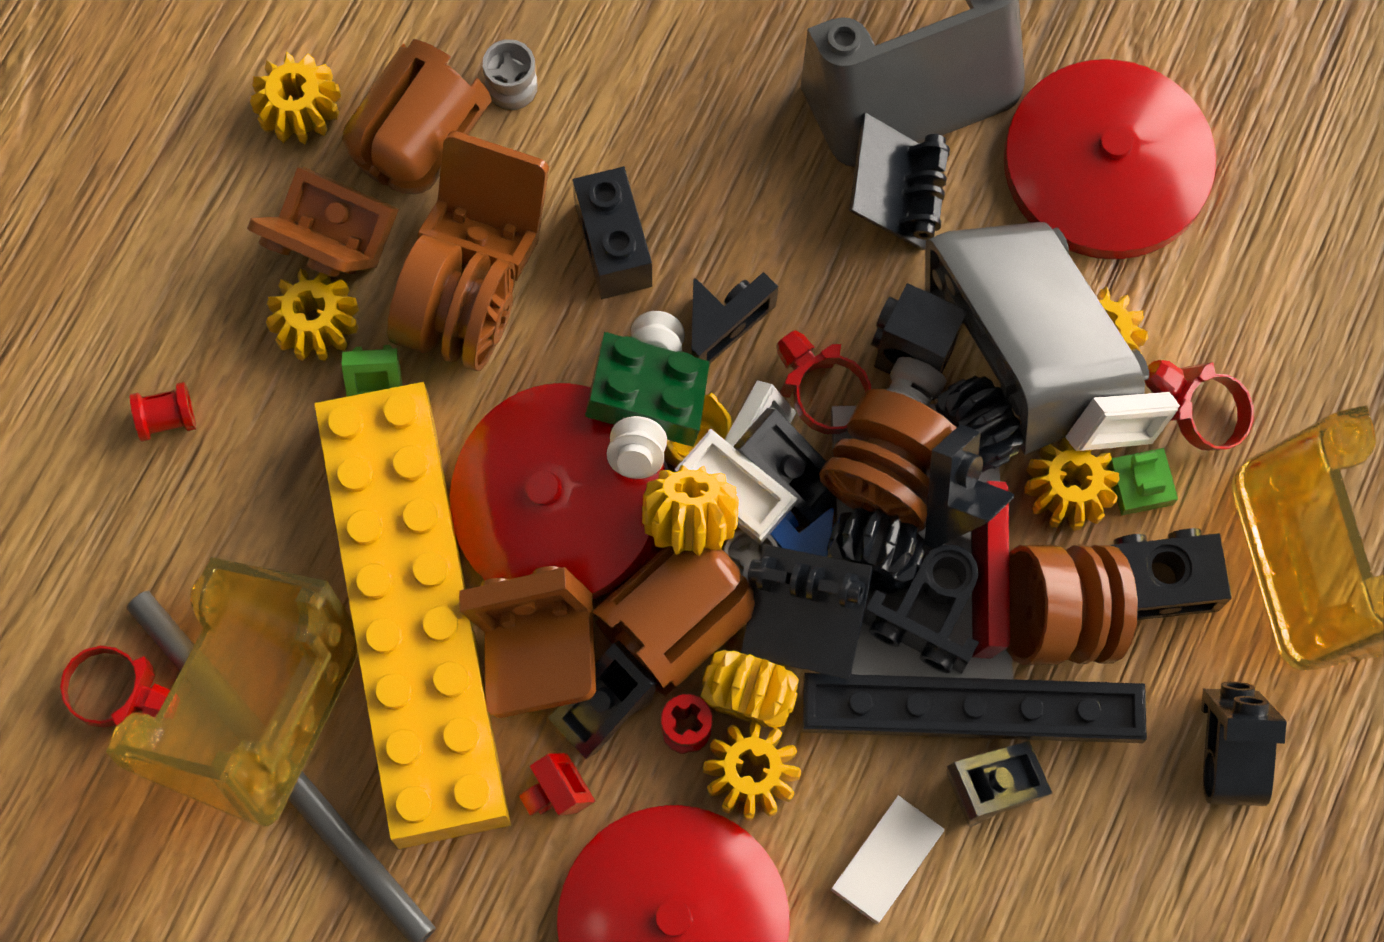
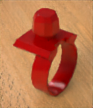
M796 330L790 332L776 344L777 354L786 369L792 367L794 370L787 375L779 393L787 398H790L792 393L794 394V407L800 419L812 430L823 434H841L848 431L847 425L829 427L816 422L808 415L800 401L799 385L806 373L815 369L832 368L834 364H838L850 369L860 379L865 392L871 389V383L865 370L855 361L840 356L841 344H831L814 356L812 351L815 347L804 334Z
M1156 360L1149 364V379L1145 380L1146 386L1153 393L1170 392L1180 405L1178 411L1170 421L1177 420L1181 434L1191 445L1206 451L1227 450L1241 444L1248 436L1254 421V405L1249 391L1239 380L1228 374H1215L1213 362L1182 368L1166 360ZM1209 379H1214L1223 384L1233 395L1237 407V423L1234 432L1220 446L1211 444L1197 431L1192 416V403L1190 400L1193 392L1201 382Z
M100 645L84 649L70 660L62 674L60 690L64 704L77 719L89 726L107 728L116 725L126 735L135 728L140 711H143L142 716L146 719L169 722L174 719L180 704V699L172 690L156 683L151 688L155 673L153 666L145 656L133 661L128 654L116 647ZM103 653L120 655L130 661L134 666L136 675L134 689L125 705L111 714L112 718L102 721L90 720L75 712L70 705L68 687L70 677L79 664L91 656Z

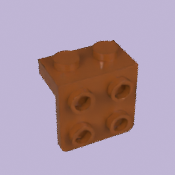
M451 131L443 142L438 200L419 229L417 240L422 235H428L461 246L463 254L462 263L466 265L476 252L489 255L490 267L497 259L514 263L516 270L515 281H517L539 241L549 173L548 164L540 158L458 131Z
M297 167L279 217L251 218L247 230L261 236L258 242L261 246L283 255H290L291 250L309 257L307 266L329 276L338 277L340 271L356 274L357 270L377 268L399 209L308 168Z
M541 567L534 570L531 575L514 579L491 578L483 581L478 587L459 591L460 612L484 631L486 707L491 715L496 718H505L590 700L596 692L592 593L565 567Z

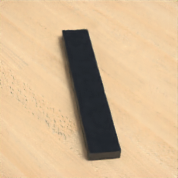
M804 673L802 733L1144 743L1147 740L1146 691L1144 683L851 674L850 679H845L823 673Z

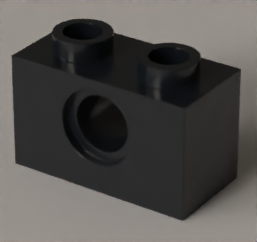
M625 167L572 179L574 204L601 300L652 287V260Z
M907 283L899 300L889 296L877 320L876 327L878 328L871 342V346L878 348L874 367L890 374L898 358L911 357L923 361L937 369L940 373H943L957 343L968 310Z
M1188 528L1169 533L1168 539L1147 541V536L1144 534H1131L1114 539V545H1110L1118 547L1125 555L1135 577L1138 598L1137 620L1218 612L1232 599L1220 533L1202 535L1201 529ZM1163 563L1168 565L1175 574V583L1166 584L1159 581L1152 572V564Z

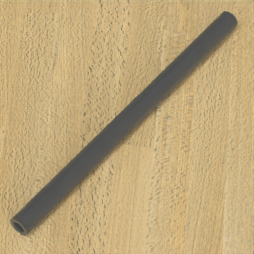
M144 591L134 597L127 605V610L404 937L409 942H424L434 933L436 927L149 591Z

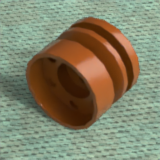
M422 235L413 245L398 277L388 316L387 336L389 342L420 353H428L436 344L440 335L443 334L441 353L444 361L453 363L462 355V362L465 368L481 371L499 343L509 320L516 275L515 264L497 259L490 267L489 255L476 252L466 265L464 271L461 272L463 258L461 246L428 235Z
M870 389L863 394L847 423L848 433L853 439L842 438L835 444L832 449L834 457L825 462L819 473L821 482L831 494L853 510L855 508H863L869 512H875L876 509H880L883 514L889 517L897 514L901 522L912 523L916 526L918 533L926 527L932 449L957 427L938 412L910 397L885 389Z
M1018 545L1009 552L1010 646L1006 648V651L1014 662L1022 665H1058L1069 660L1077 664H1088L1092 661L1099 664H1111L1125 656L1132 644L1137 625L1138 598L1132 569L1128 559L1118 547L1110 545H1093L1091 547L1072 545L1065 550L1063 547L1055 545Z

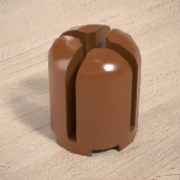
M413 39L408 47L404 43L401 45L346 123L342 135V140L348 154L366 175L382 185H389L392 190L405 194H420L432 188L440 177L443 142L451 131H458L469 135L492 101L489 91L477 77L470 86L454 69L447 65L451 58L450 55L431 44L417 39Z
M668 546L661 549L595 608L592 613L599 618L595 623L610 643L613 644L620 641L646 670H650L651 675L658 682L656 691L667 697L752 618L755 601L753 589L747 578L740 574L739 567L722 549L711 550L704 548L699 557L693 551L687 550L675 555L673 547Z

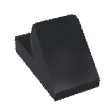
M763 272L751 283L748 280L738 283L724 300L726 305L724 306L699 280L694 278L691 355L710 361L711 364L776 307L779 286Z
M767 408L733 446L797 498L795 506L790 511L806 523H813L836 500V497L828 491L820 479L819 473L826 460L777 409Z
M959 425L932 449L924 543L926 546L935 549L988 523L1014 498L1013 493L978 480L983 467V459L979 456L980 431Z
M620 641L613 643L595 664L596 692L594 696L587 701L558 706L548 717L585 759L596 754L630 716L648 707L658 683L656 679Z
M1030 741L955 761L947 766V776L969 827L975 826L1001 812L1036 802L1052 794Z

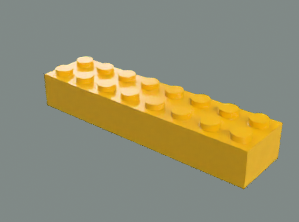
M419 382L314 403L391 841L398 849L511 826L491 717L486 707V691L473 623L460 612L459 591L466 589L451 517L450 502L431 403L425 383Z

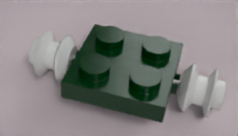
M649 311L638 316L632 324L631 337H622L604 332L585 412V417L614 425L610 434L607 460L617 473L628 478L643 479L653 476L663 465L667 440L694 447L700 431L710 361L682 352V344L685 337L684 328L676 317L662 311Z

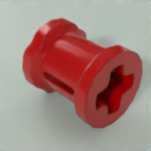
M185 382L177 383L175 390L142 397L138 392L130 394L129 399L133 421L141 442L150 440L151 434L184 427L187 431L196 430L193 405Z
M681 694L673 697L666 703L661 715V727L665 744L679 754L698 752L707 745L711 736L712 713L708 704L702 698L693 694ZM690 714L697 717V733L690 729L686 730L682 735L676 733V716L683 720L687 719Z

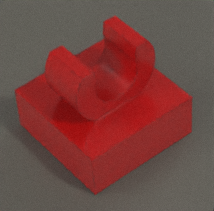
M568 753L546 754L530 765L539 783L519 795L530 816L537 812L542 815L553 808L558 816L577 814L596 802Z

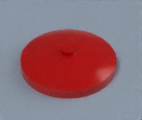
M1099 59L1078 62L1061 68L1042 79L1026 94L1012 118L1006 136L1004 170L1011 195L1029 223L1045 222L1052 229L1059 228L1066 238L1069 251L1100 259H1127L1149 254L1165 247L1182 235L1195 221L1211 192L1216 171V151L1213 136L1205 116L1194 100L1174 81L1153 69L1133 62Z
M553 383L535 386L518 392L487 413L473 429L462 447L455 464L451 482V517L460 548L469 563L484 580L523 577L531 575L534 570L546 566L565 567L592 593L593 600L624 582L641 565L654 544V537L645 534L644 524L642 523L643 494L646 491L647 482L658 479L660 471L665 470L664 463L656 474L643 479L625 477L617 473L610 466L607 460V449L614 425L585 417L591 387L571 383Z
M664 805L642 809L621 817L600 831L584 847L570 868L562 888L557 913L559 942H788L790 930L788 900L783 882L776 866L760 843L746 830L724 816L709 810L683 805Z

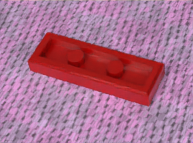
M988 480L985 482L1008 491L1006 482ZM1009 503L988 523L972 530V556L978 567V578L972 591V639L979 642L972 658L992 659L1010 646Z

